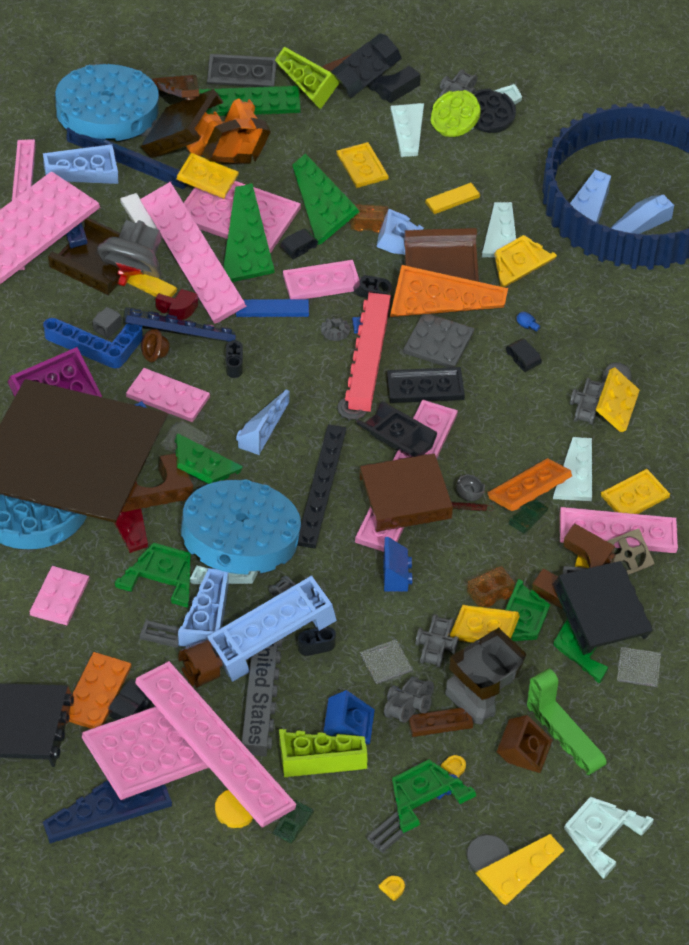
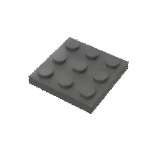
M422 314L403 349V353L447 368L456 367L474 334L475 328L432 314Z

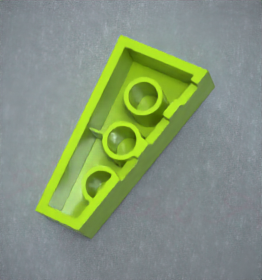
M286 47L282 49L275 59L319 109L324 106L340 83L331 72Z
M279 729V745L284 777L367 769V748L365 737L337 734L336 737L326 735V733L310 735L305 734V731L288 733L284 729Z

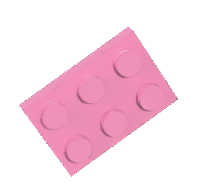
M52 566L30 610V615L68 626L88 584L89 576Z

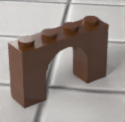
M176 453L160 456L158 470L164 483L151 488L142 487L135 483L121 512L185 501L189 498L193 491V484L188 473L177 468Z
M575 523L564 537L563 547L585 559L589 568L613 563L616 557L614 545ZM543 568L533 582L532 590L540 597L563 609L552 585L558 576Z

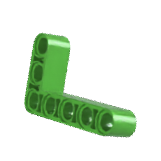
M548 668L530 680L527 701L528 709L536 714L537 720L548 728L547 731L553 738L560 741L561 747L574 757L573 760L581 769L584 768L587 772L586 775H591L606 765V759L596 745L556 702L558 678Z

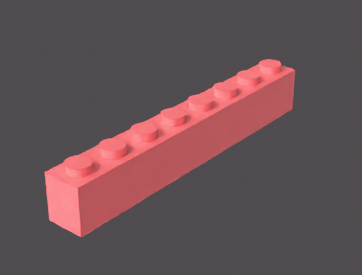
M369 293L368 300L364 299L363 310L365 312L361 314V323L363 325H359L358 336L360 338L357 337L356 339L358 351L354 350L353 361L355 364L352 363L351 375L353 377H349L348 388L350 390L346 391L345 401H349L348 409L371 412L391 295Z

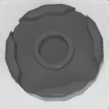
M479 836L470 843L467 860L471 868L477 872L510 855L507 844L496 836Z

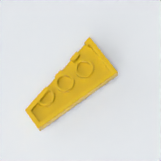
M549 834L477 871L475 874L504 905H507L564 851V848Z

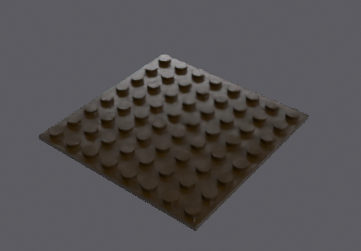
M25 379L0 423V494L116 523L168 417V413Z

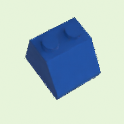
M385 537L383 556L384 591H408V584H412V573H408V569L412 568V557H408L407 548L390 537Z
M347 690L329 697L324 733L336 737L337 734L365 737L366 744L369 745L375 709Z

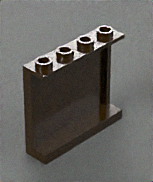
M214 89L199 94L194 100H183L167 106L141 144V148L150 158H154L198 142L201 136L197 133L195 127L207 109L220 105L224 101Z
M87 217L84 220L85 227L83 229L88 244L70 248L68 243L59 254L52 251L48 255L49 267L109 295L119 285L118 281L121 275L118 274V270L120 269L115 265L103 262L97 251V246L108 238H119L121 233Z

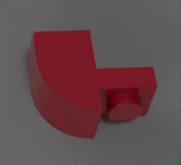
M184 289L179 291L176 298L160 293L155 298L157 310L162 313L175 315L180 320L189 318L198 306V294Z

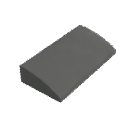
M210 54L207 84L274 87L277 69L276 58Z

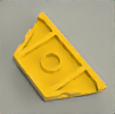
M525 235L495 251L494 255L500 287L512 284L551 262L557 255L553 252L550 254L542 249V245L534 243Z

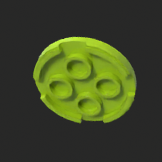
M449 91L439 97L434 103L431 123L436 131L444 136L457 137L470 131L478 122L481 112L480 104L469 91Z

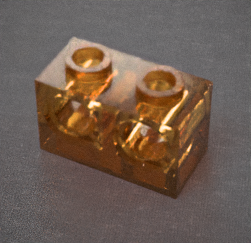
M500 566L468 581L467 593L478 607H490L502 598H509L513 593L515 582L505 569Z

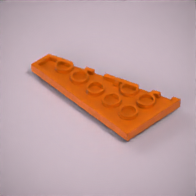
M402 265L390 317L504 308L508 288Z

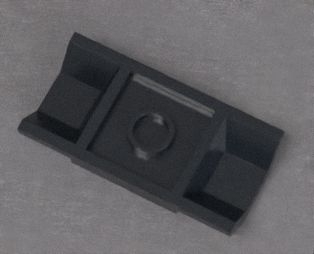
M380 33L330 72L343 85L348 97L351 99L398 63L402 57L398 48L389 37Z
M383 401L379 404L377 413L367 422L361 420L356 422L357 425L369 431L373 437L413 457L424 455L432 449L437 437L435 430Z

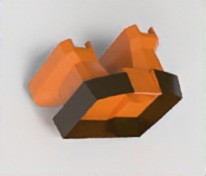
M238 98L232 103L224 122L221 121L216 111L213 114L205 112L195 127L201 138L198 142L186 147L190 153L198 156L204 155L210 162L252 164V157L256 162L271 131L267 121L258 119L255 116V106L252 101L248 99L247 102H242Z

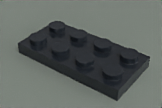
M461 367L387 370L390 403L422 402V400L428 402L464 400L465 398Z

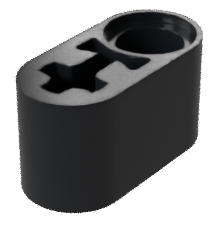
M301 229L286 237L281 242L280 247L294 260L309 252V249L316 248L318 240L307 229Z
M364 275L355 283L353 289L356 295L368 298L369 293L387 295L392 290V284L385 278Z
M524 338L506 347L507 355H510L524 372L542 363L539 353Z
M233 340L226 345V374L231 378H238L243 373V345L241 342Z
M329 626L320 631L318 628L302 631L298 636V651L304 656L329 652L335 648L336 632Z

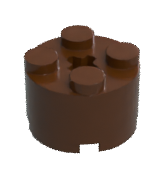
M209 640L200 641L179 651V662L183 661L184 664L181 670L191 686L196 685L195 688H198L220 677V667L223 666L221 658L215 655Z

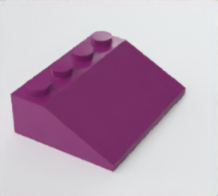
M78 347L11 375L7 381L14 396L18 393L24 380L28 379L102 397Z

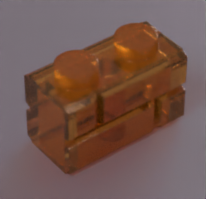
M354 204L360 212L351 219V229L380 232L388 206Z

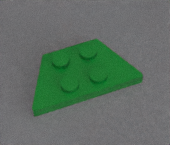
M180 434L176 435L177 468L208 484L228 479L231 474H239L243 466Z
M518 579L505 609L518 612L520 616L511 639L513 641L537 640L550 610V604L541 599L534 590L530 591L523 585L524 582Z

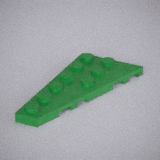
M304 154L292 165L314 236L318 240V245H320L360 211L324 172Z
M252 183L235 187L223 267L232 282L275 273Z

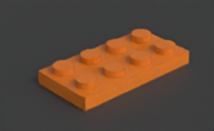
M547 458L489 491L488 496L490 500L510 511L517 510L520 506L533 501L536 497L550 491V489L558 484L564 483L565 480L572 477L570 469Z
M93 652L73 692L74 704L70 707L69 722L91 729L104 725L109 714L108 708L118 696L132 667L131 663Z

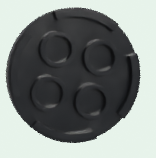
M481 89L473 93L481 109L479 120L474 126L475 128L483 132L497 133L506 130L512 125L516 115V107L513 100L507 94L492 91L491 89Z

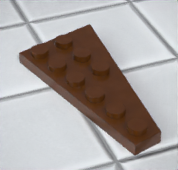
M196 75L150 78L155 83L157 89L168 94L186 98V100H194L199 96Z

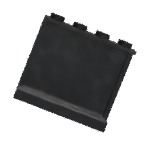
M621 561L559 575L552 584L583 655L591 653L596 647L639 636L646 639L653 631L651 622L646 617L643 605L636 595L635 587L631 584L628 572Z
M0 683V758L48 759L51 766L55 767L56 761L60 758L61 741L65 739V726L69 723L70 707L74 704V695L71 694L67 685Z

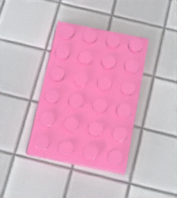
M235 181L225 199L195 187L185 200L184 205L200 230L228 239L235 187L246 184ZM254 188L271 254L301 209V203Z
M157 707L82 732L83 741L120 800L209 768Z

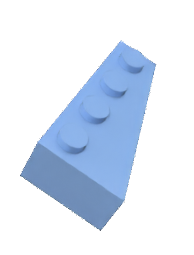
M112 145L43 153L45 175L52 171L69 182L118 184V170Z
M595 169L570 204L587 218L598 223L609 191L611 176Z
M208 568L199 587V592L194 597L190 611L187 612L185 621L178 631L179 646L189 647L200 641L208 640L207 636L222 628L229 585L228 572Z

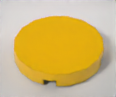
M229 790L224 791L218 796L215 803V814L222 824L224 823L231 828H241L252 822L254 818Z

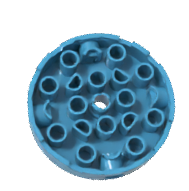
M112 64L86 65L83 68L71 71L59 82L56 88L57 118L66 129L68 127L80 135L83 134L98 139L115 138L116 141L133 138L144 133L149 127L151 128L152 123L157 119L158 89L155 83L139 70Z
M225 480L207 484L189 496L183 509L181 537H183L184 545L192 555L196 554L201 558L200 561L212 568L235 574H249V571L264 573L274 570L277 565L285 564L292 558L298 545L301 520L294 504L270 486L251 482L250 480Z
M0 494V543L18 549L49 547L64 541L74 534L84 523L87 516Z

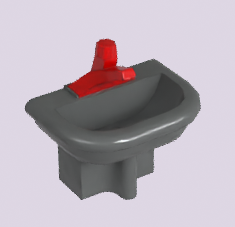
M126 220L119 238H108L97 246V251L102 261L115 265L120 269L118 274L121 276L118 284L121 286H125L129 277L133 275L146 274L156 278L162 276L160 263L155 255L162 235L159 229L149 227L141 220H138L137 223Z

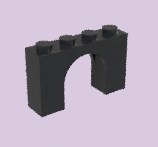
M409 65L396 74L381 75L369 84L368 87L371 91L378 93L383 100L392 103L420 86L421 74Z

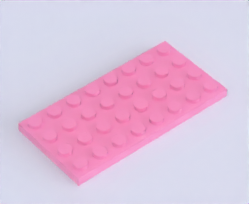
M51 171L0 210V284L100 208L99 202Z

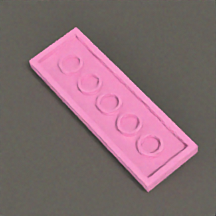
M560 508V543H564V537L575 523L605 541L639 528L649 551L677 552L676 518ZM632 537L626 538L630 547L634 548L640 545L637 539ZM618 542L614 544L615 548H621Z

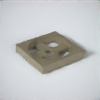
M639 528L607 541L612 545L616 542L619 543L622 550L616 555L613 563L618 561L627 562L630 570H627L628 575L655 564ZM626 538H635L639 541L640 545L632 548L628 545ZM625 551H631L632 556L630 558H627L625 556ZM644 552L645 560L638 567L635 557Z

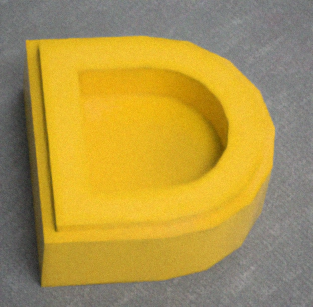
M453 755L441 764V768L448 771V774H454L459 778L465 771L466 762L461 756Z
M389 876L379 885V889L393 901H396L403 894L405 883L399 876Z

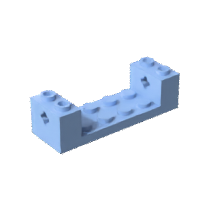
M310 576L207 636V639L211 642L215 655L221 658L222 668L233 682L250 672L246 659L311 621L320 631L335 622L336 617L332 603L314 578Z

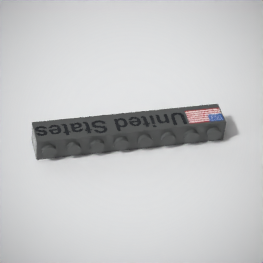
M283 638L251 656L242 744L254 756H267V749H272V737H269V732L274 730V719H271V714H275L276 702L272 701L273 697H277L278 685H274V681L279 680V668H276V663L281 661V651H278V647H282Z

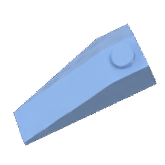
M664 194L648 197L637 202L611 228L628 233L641 234L671 220L674 204Z
M389 209L379 232L377 247L391 253L405 255V230H423L424 227L421 225L417 227L409 221L410 218L406 215Z
M285 390L249 420L242 430H239L236 437L238 448L258 455L261 453L289 404V390Z

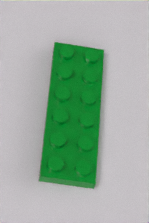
M298 86L214 89L224 102L206 110L207 114H213L216 111L219 116H227L232 103L239 98L242 102H247L248 99L252 101L255 106V115L300 113ZM199 89V94L211 89Z

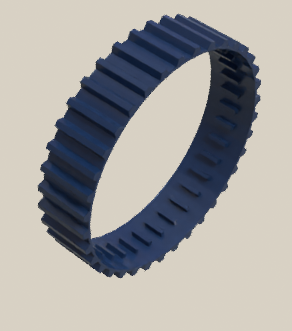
M628 103L626 107H618L614 104L611 106V109L607 110L600 107L596 109V113H584L579 121L571 120L570 127H563L560 130V137H554L552 147L548 149L542 189L543 204L546 205V216L552 217V227H559L560 236L562 238L568 237L571 240L572 247H581L587 256L590 254L598 256V261L600 262L605 260L613 261L614 266L617 267L621 264L630 265L631 269H636L638 266H646L648 270H653L654 266L659 265L669 268L671 263L685 264L686 259L689 258V229L667 234L645 235L619 231L601 225L580 213L565 199L557 186L555 176L559 166L569 156L582 148L605 140L618 138L649 139L669 144L689 153V117L681 116V112L678 110L674 112L666 111L664 106L656 109L650 108L649 104L635 107L632 103Z

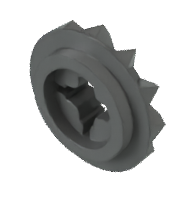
M333 316L332 319L327 318L325 322H322L321 333L325 338L332 341L343 340L350 333V325H348L347 320L343 321L341 317L335 319Z
M345 398L338 403V414H341L342 419L348 418L349 421L351 419L357 421L359 418H364L365 414H367V411L355 410V412H352V410H349V401H345Z

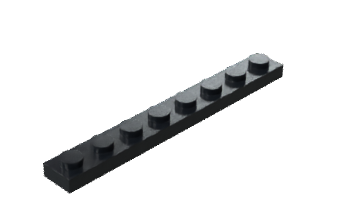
M328 424L300 527L297 546L316 549L347 427Z

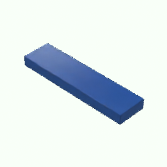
M309 299L243 300L246 307L236 312V317H309Z

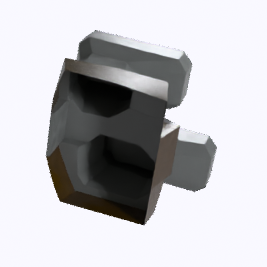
M498 627L450 657L449 669L455 675L447 680L445 695L459 708H463L465 714L467 712L475 724L482 725L486 718L489 716L493 718L495 716V695L500 693V689L508 684L510 685L512 680H515L527 654Z

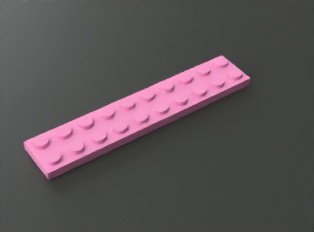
M171 182L141 198L143 206L157 229H159L164 241L194 291L198 294L200 301L214 324L246 307L243 299Z
M422 400L413 419L437 432L432 449L425 454L435 453L436 458L438 457L457 417L458 410ZM399 449L393 460L411 458L413 456ZM370 507L355 537V543L384 552L385 537H390L398 542L404 527L376 532L374 527L375 518Z
M170 661L136 678L135 683L262 828L295 809L296 803Z

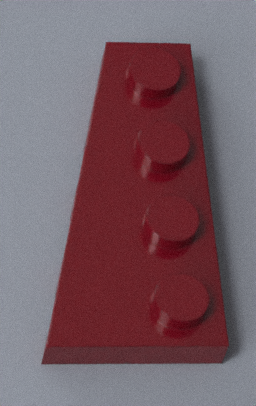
M135 509L121 512L117 522L114 524L129 553L148 547L142 510Z

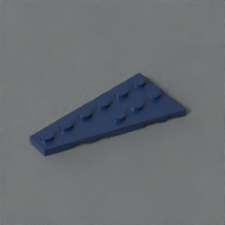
M125 307L124 310L126 323L225 341H233L236 338V334L232 332L231 328L222 327L219 329L210 324L202 325L193 321L180 320L175 315L166 314V316L159 315L158 312H146L137 308Z
M107 780L94 788L92 793L83 798L82 796L77 799L76 803L69 808H63L43 821V827L50 844L171 807L172 801L165 784L120 800Z

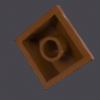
M528 715L509 719L497 753L509 764L541 773L553 739Z

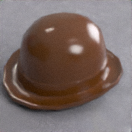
M152 329L144 335L141 342V350L148 362L153 363L157 359L164 358L169 352V341L166 337L162 336L159 330Z

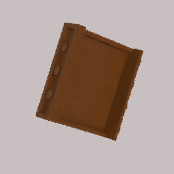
M477 229L405 230V266L479 282L476 248Z
M435 453L360 466V480H363L373 511L376 532L452 519L453 506Z

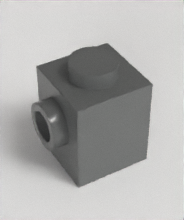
M108 307L99 312L93 319L94 331L107 339L122 327L121 315Z

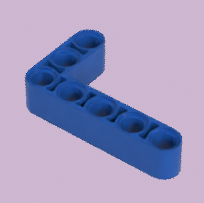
M56 318L46 319L43 323L44 335L48 341L69 350L78 347L81 355L111 368H120L143 339L142 325L127 323L113 342Z

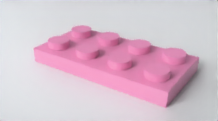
M353 260L283 271V278L290 299H309L353 292V287L359 280Z
M143 368L126 392V397L138 402L142 401L146 405L193 423L210 398V393Z

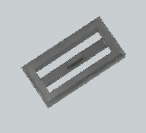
M146 620L140 633V639L178 648V635L166 634L164 631L178 634L180 628ZM150 627V628L158 629V631L150 630V629H147V628Z
M398 811L367 837V840L382 853L404 835L400 829L383 845H380L382 841L400 827ZM396 820H398L393 826H391L387 831H385L380 837H378L375 840L377 836H379L384 830H386L390 825H392Z

